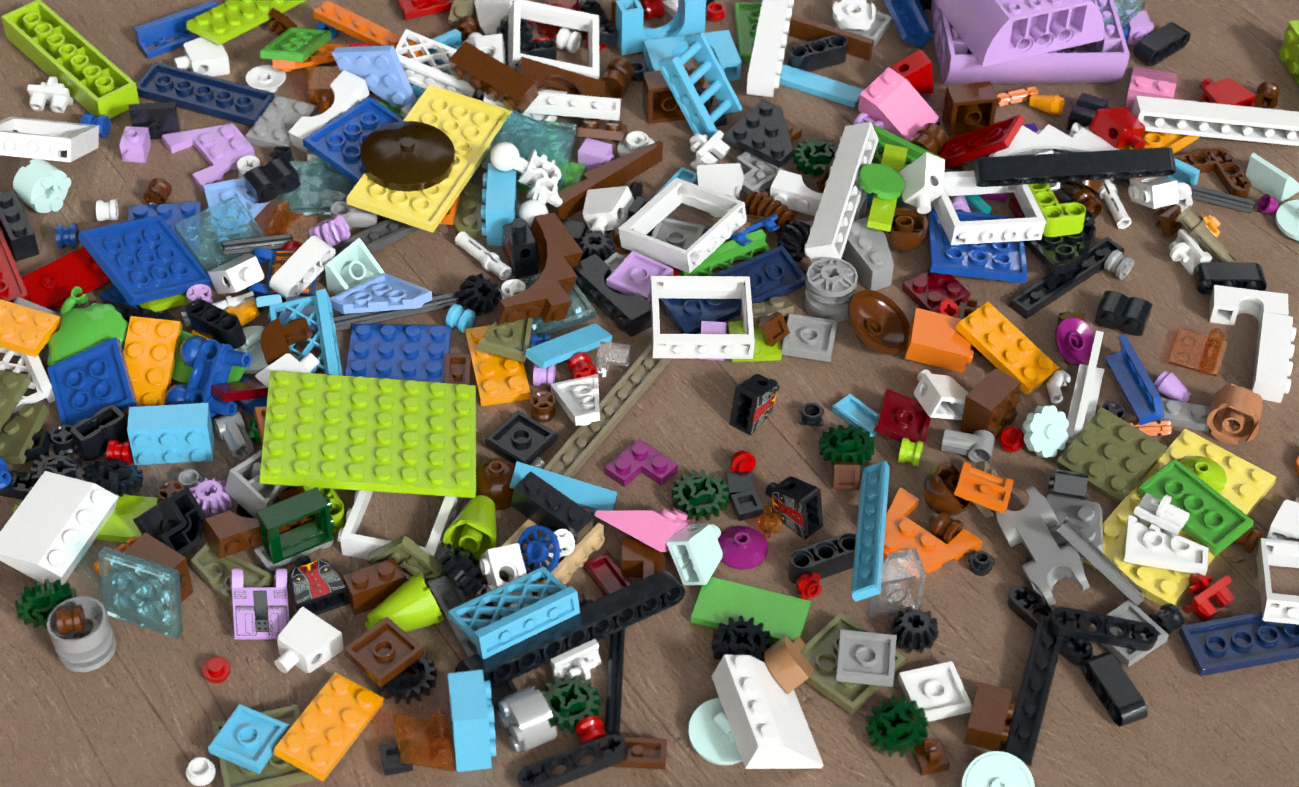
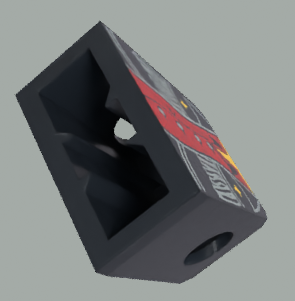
M516 218L511 224L503 226L502 250L515 279L538 274L536 242L527 222L522 218ZM521 250H523V258L519 256Z
M755 374L736 386L729 425L751 436L772 413L776 393L779 390L778 382L760 374Z
M793 476L787 477L779 484L771 482L767 486L765 494L773 499L775 517L802 539L806 540L823 527L820 488Z
M305 555L295 561L297 568L292 569L289 575L297 612L303 606L313 614L319 615L349 604L347 586L327 560L321 559L312 562L310 557Z

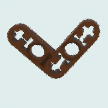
M1212 148L1174 155V158L1199 169L1200 174L1214 171L1229 194L1243 198L1248 197L1251 183L1228 150ZM1194 161H1201V162H1203L1204 164H1198V163H1195ZM1227 171H1228V172H1232V173H1234L1235 175H1229V174H1226L1225 172H1227Z

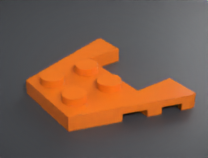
M901 487L898 489L886 514L883 554L885 562L914 580L941 568L942 564L952 559L954 561L964 557L965 553L972 550L976 552L982 548L983 540L966 529H963L946 544L908 519L907 516L919 506L920 499Z

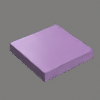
M632 250L606 279V285L626 295L640 294L649 302L651 300V276H673V268Z

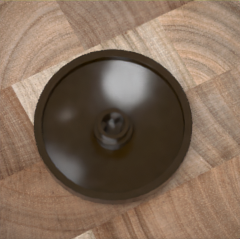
M400 121L386 124L370 133L361 146L360 159L364 173L376 184L395 191L411 192L433 187L447 178L454 167L455 149L451 139L440 129L422 122Z

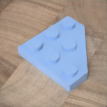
M393 45L336 47L332 52L341 72L345 70L364 79L368 90L391 105L414 106L417 99Z
M244 178L203 185L216 238L239 234L271 202L258 203L247 190Z
M387 273L376 276L330 298L332 309L342 314L416 309L422 307L424 303L433 300L431 290Z

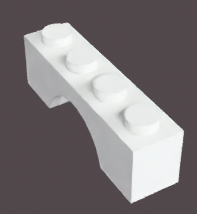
M343 70L330 85L335 98L332 106L320 115L313 117L302 116L289 130L288 133L293 146L307 153L308 149L303 146V139L367 99L370 94L364 79Z
M779 170L770 189V195L775 200L781 201L782 205L785 204L789 209L815 216L820 204V197L823 195V193L809 189L803 183L802 175L784 170ZM862 191L853 221L862 219L866 212L867 192Z

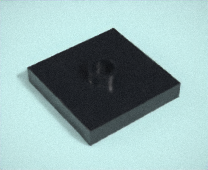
M175 101L129 105L132 127H148L150 140L162 139L164 134L181 132Z
M517 410L485 439V446L514 464L518 461L531 465L558 440V434Z

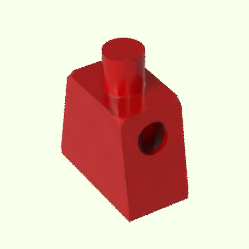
M922 50L916 51L890 67L907 79L919 94L934 93L932 62Z
M1206 78L1200 85V88L1203 90L1201 102L1253 107L1256 95L1230 78L1217 82Z
M1127 107L1098 109L1088 128L1115 148L1132 147L1133 149H1143L1146 141L1141 138L1145 131V126Z

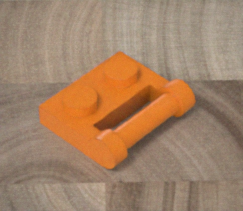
M964 461L959 471L954 495L1004 514L1008 506L1014 480L992 475L971 467V463Z

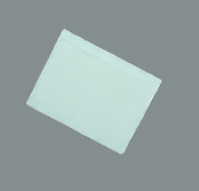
M1254 152L1252 153L1245 174L1251 186L1264 194L1275 197L1279 204L1299 192V183Z
M357 238L325 264L327 290L336 295L385 273L360 238Z

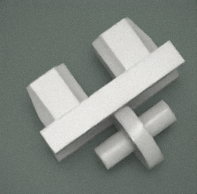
M50 76L48 82H41V85L28 84L27 91L30 95V106L35 111L44 110L45 103H51L50 108L52 111L64 113L67 105L73 104L74 99L70 97L69 89L65 88L64 84H59L57 77Z
M719 130L709 140L705 134H694L690 138V150L692 152L697 151L696 158L690 164L692 168L696 169L697 165L716 164L718 159L711 153L720 159L727 154L730 147L722 141L724 133Z
M1179 229L1176 240L1169 246L1171 250L1170 257L1173 261H1180L1190 275H1194L1193 270L1198 264L1211 262L1212 256L1208 252L1201 250L1199 241L1195 237L1192 238L1188 235L1185 229Z
M1147 492L1133 513L1138 516L1139 523L1148 527L1154 524L1162 528V533L1172 537L1178 535L1190 516V513L1170 504L1171 496L1166 494L1161 500Z
M593 639L550 659L554 681L555 677L563 681L568 674L570 678L579 675L583 681L589 680L591 678L590 670L601 664L598 653L599 643Z

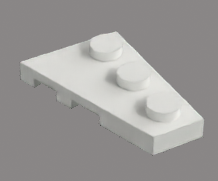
M598 374L551 384V393L575 426H586L592 422L600 421Z
M1128 515L1123 562L1206 575L1209 548L1179 535L1169 536L1160 532V527L1153 524L1148 527L1137 522L1138 518Z

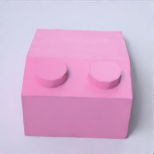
M1133 66L1125 107L1131 111L1136 96L1173 99L1177 74Z
M889 67L860 94L858 111L867 113L868 117L876 122L881 121L885 130L907 141H910L924 124H935L939 120V116L907 79Z
M663 508L662 511H596L594 515L660 552H670L666 541L687 525L695 524L687 519L688 515L678 509H673V511Z

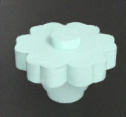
M1037 406L1035 413L1027 415L1026 421L1021 428V431L1024 433V442L1027 444V449L1034 451L1038 457H1055L1057 450H1063L1069 439V435L1065 431L1069 426V422L1066 419L1065 413L1057 411L1055 406Z

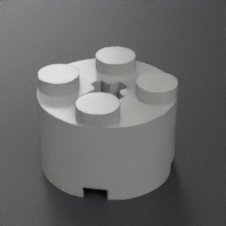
M534 685L501 698L498 702L500 711L497 712V718L502 728L507 727L511 735L509 741L515 753L528 751L555 739L557 736L556 726L550 728L549 719L553 718L551 710L539 689L534 691Z

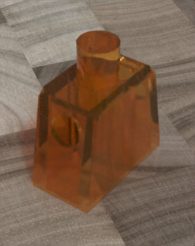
M338 66L305 67L309 103L316 105L322 112H326L334 103L335 98L330 85L341 73Z

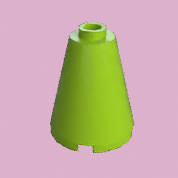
M477 495L475 498H472L447 527L443 537V545L444 543L445 545L450 543L451 545L456 544L458 548L468 549L474 553V556L479 561L485 551L497 548L496 511L492 499L484 495Z
M418 572L367 614L369 620L364 624L369 630L388 617L403 631L410 632L439 624L445 621L430 589L426 586L424 578Z

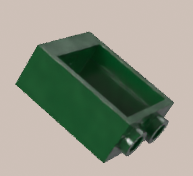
M318 487L257 511L262 546L273 565L333 540L332 528H335V524L330 515V511L333 510L332 504L327 495L323 496ZM312 514L315 515L314 521L279 534L280 527Z

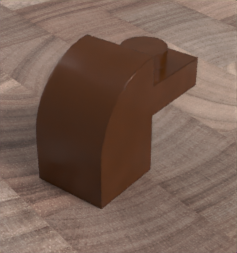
M305 317L291 320L283 326L279 318H277L265 327L260 343L268 365H271L287 353L293 356L290 345L313 337Z
M622 539L621 571L626 577L644 579L665 570V556L663 552L654 549L640 540Z

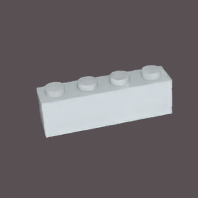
M1264 311L1258 328L1251 391L1259 394L1263 400L1281 403L1284 393L1288 394L1291 386V379H1287V376L1291 375L1293 362L1289 361V359H1292L1295 345L1291 344V342H1294L1296 328L1292 327L1293 317Z

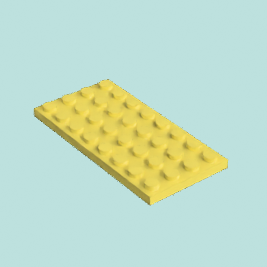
M429 85L403 121H416L432 125L443 131L451 139L455 149V163L451 173L442 182L433 187L411 192L384 188L373 182L364 173L347 196V205L433 233L512 119L513 111Z
M1186 428L1169 446L1146 477L1103 523V553L1145 592L1146 598L1160 606L1166 603L1176 606L1187 592V588L1190 587L1189 578L1193 573L1123 562L1128 515L1138 518V516L1133 514L1134 509L1143 499L1137 494V487L1174 458L1180 461L1190 456L1207 457L1217 462L1224 469L1227 476L1225 488L1219 494L1249 516L1276 480V476ZM1182 529L1178 533L1179 536L1198 543ZM1208 551L1209 565L1215 556ZM1087 559L1084 561L1085 563H1087V564L1091 565L1092 567L1096 568V567H1095L1090 561H1088Z

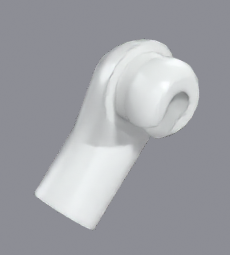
M1064 370L1054 372L1046 383L1051 402L1055 404L1063 400L1060 387L1066 386V382L1070 383L1071 380L1070 375Z

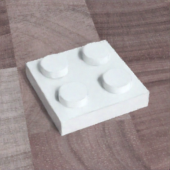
M952 661L899 673L898 680L908 703L913 700L917 701L918 708L923 707L928 722L971 712L972 704Z

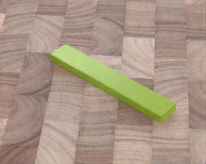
M885 144L881 164L899 173L904 169L908 148ZM874 193L867 227L890 232L897 198L891 200L879 199L877 194Z

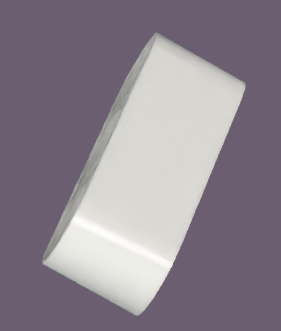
M318 236L310 237L272 276L269 283L270 288L286 300L290 296L298 297L325 269V264L334 258L335 249Z

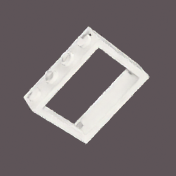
M513 0L508 13L507 66L515 70V64H518L521 57H525L598 79L599 15L526 0ZM520 18L588 32L589 67L521 54Z
M8 117L0 121V155L72 162L99 148V125ZM67 150V157H61V151Z
M974 171L944 172L943 193L932 202L951 245L1041 240L1046 223L1028 184L977 187ZM1014 192L1026 218L960 222L949 196Z
M675 178L618 228L621 247L691 273L723 242L729 239L736 230L744 225L747 221L743 201ZM681 203L722 217L687 250L646 235Z
M651 276L650 298L653 358L753 359L755 340L750 277ZM659 298L741 299L744 334H660Z
M356 490L353 508H349L346 514V525L344 528H340L338 533V542H341L342 555L368 559L370 552L392 542L356 534L373 491ZM445 496L426 547L419 546L437 561L439 559L437 555L445 547V543L443 545L444 533L456 518L463 497Z
M1260 538L1256 562L1262 619L1269 622L1299 625V596L1272 593L1269 565L1299 568V542Z

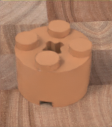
M1232 383L1224 385L1222 389L1213 395L1206 423L1207 427L1209 426L1212 436L1218 441L1230 445H1238V442L1245 440L1246 443L1252 441L1259 431L1263 412L1262 397L1249 389Z

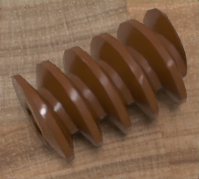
M766 191L752 192L745 200L746 214L769 217L773 214L778 216V219L774 220L776 225H780V229L773 232L778 234V236H781V232L785 230L786 224L790 225L795 218L796 213L794 210L789 209L785 204L782 205L781 201L775 200L773 196H768Z

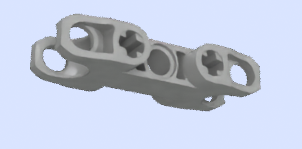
M1033 485L1025 488L1029 497L1027 506L1019 511H1010L1006 508L1004 514L996 511L997 521L1010 548L1023 542L1032 558L1031 561L1021 565L1035 593L1047 605L1052 606L1056 604L1052 588L1058 581L1071 579L1078 584L1082 591L1090 586L1075 547L1069 542L1058 547L1049 529L1059 525L1057 517L1047 499Z

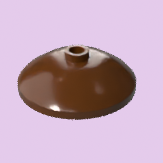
M873 290L859 291L850 299L847 307L849 323L856 336L867 347L886 355H896L907 348L910 325L896 303L887 296Z

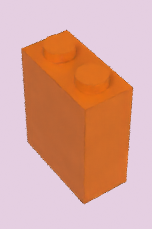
M916 308L910 324L905 359L963 373L966 364H971L974 350L970 349L973 345L955 329L958 322L963 319Z

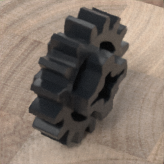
M50 451L49 457L40 455L39 461H33V468L30 469L31 486L33 487L45 471L85 481V468H88V465L82 464L83 458L81 457L74 459V453L72 452L65 456L63 451H60L59 455H55Z
M106 458L104 462L95 460V464L89 463L88 468H85L84 480L95 483L109 492L123 497L124 493L133 495V491H140L144 475H142V470L137 469V465L130 466L128 461L122 463L121 459L112 458V461Z
M448 543L437 555L439 557L438 562L444 565L442 567L444 574L452 580L458 589H464L465 592L470 591L472 595H481L486 590L488 582L486 575H483L481 572L480 561L470 550H464L463 547L458 548L456 544L451 545Z
M740 615L739 621L736 622L732 617H729L728 625L721 622L719 624V631L714 630L713 640L711 641V649L714 650L713 658L720 659L721 661L724 655H750L765 662L764 652L772 646V640H769L770 632L763 631L764 624L762 622L754 625L753 617L748 622L744 621L743 615ZM724 640L727 641V643H726L727 649H726V650H725V648H724V646H723ZM757 640H758V642H759V644H760L759 650L757 649V645H756V641H757Z
M424 652V656L382 687L378 685L379 693L384 692L385 699L387 700L393 696L396 704L401 699H405L406 704H410L411 698H415L420 702L421 694L429 696L430 687L436 686L437 669L434 666L433 658L428 659L427 652ZM422 670L425 673L424 677H421Z

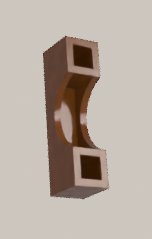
M521 57L515 68L517 72L536 83L538 92L543 89L565 91L571 95L605 97V81L525 57Z
M299 487L278 494V502L306 491L303 487ZM231 511L205 518L204 538L219 559L262 544L258 518L242 517ZM312 514L280 527L279 534L314 521L315 515Z

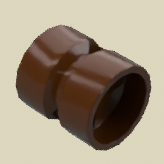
M620 58L611 60L599 79L605 81L606 98L620 99L623 97L635 76V70L628 61Z
M926 123L909 142L933 154H937L947 143V136L939 125Z

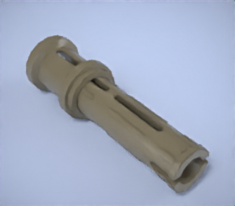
M1190 205L1174 219L1175 222H1180L1189 232L1188 235L1200 241L1219 262L1234 263L1237 260L1206 227V221L1200 220L1192 211Z

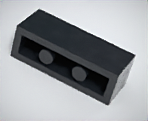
M15 191L1 193L0 228L16 262L40 255L35 233Z
M530 471L514 487L511 506L537 525L547 526L553 532L559 529L570 531L575 539V546L591 531L595 516Z

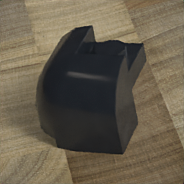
M188 487L171 495L133 519L142 535L146 532L181 555L202 540L205 516Z

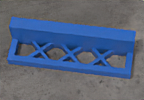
M213 0L134 27L138 47L149 59L181 48L186 42L200 38L201 36L197 34H188L191 31L186 29L187 21L217 7L218 4ZM173 38L178 39L177 41H174V42L168 41V40L173 39ZM153 45L158 46L157 48L151 50L147 48Z
M884 0L902 40L922 49L935 32L920 1Z
M1125 334L1118 336L1121 351L1105 356V360L1140 426L1164 418L1165 415L1159 392Z

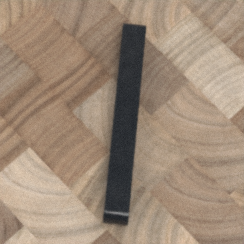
M1170 147L986 157L973 161V170L977 187L1161 177L1174 174L1176 172L1173 149Z
M666 570L659 571L579 607V614L486 659H482L477 653L465 658L457 665L455 673L483 670L484 681H490L491 689L551 662L550 659L593 639L598 641L678 604L685 596V588L670 572Z

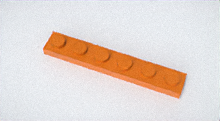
M328 0L313 10L315 19L364 43H371L372 46L393 45L394 49H396L402 37ZM409 39L406 40L409 46L417 45V43ZM421 50L413 52L416 57L424 56ZM407 53L400 54L402 56L410 58Z

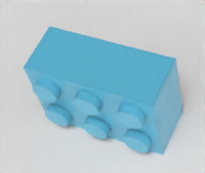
M488 163V173H483V187L487 188H482V203L484 204H481V219L486 220V222H482V236L487 237V246H502L503 226L511 224L517 218V170L512 169L504 172L497 170L492 163Z
M208 403L129 407L127 432L135 465L214 461L215 437Z
M483 670L448 673L451 724L457 772L492 768L491 756H496L490 681H484Z

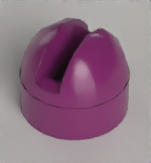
M1268 194L1263 195L1258 202V210L1265 214H1273L1279 207L1277 199Z

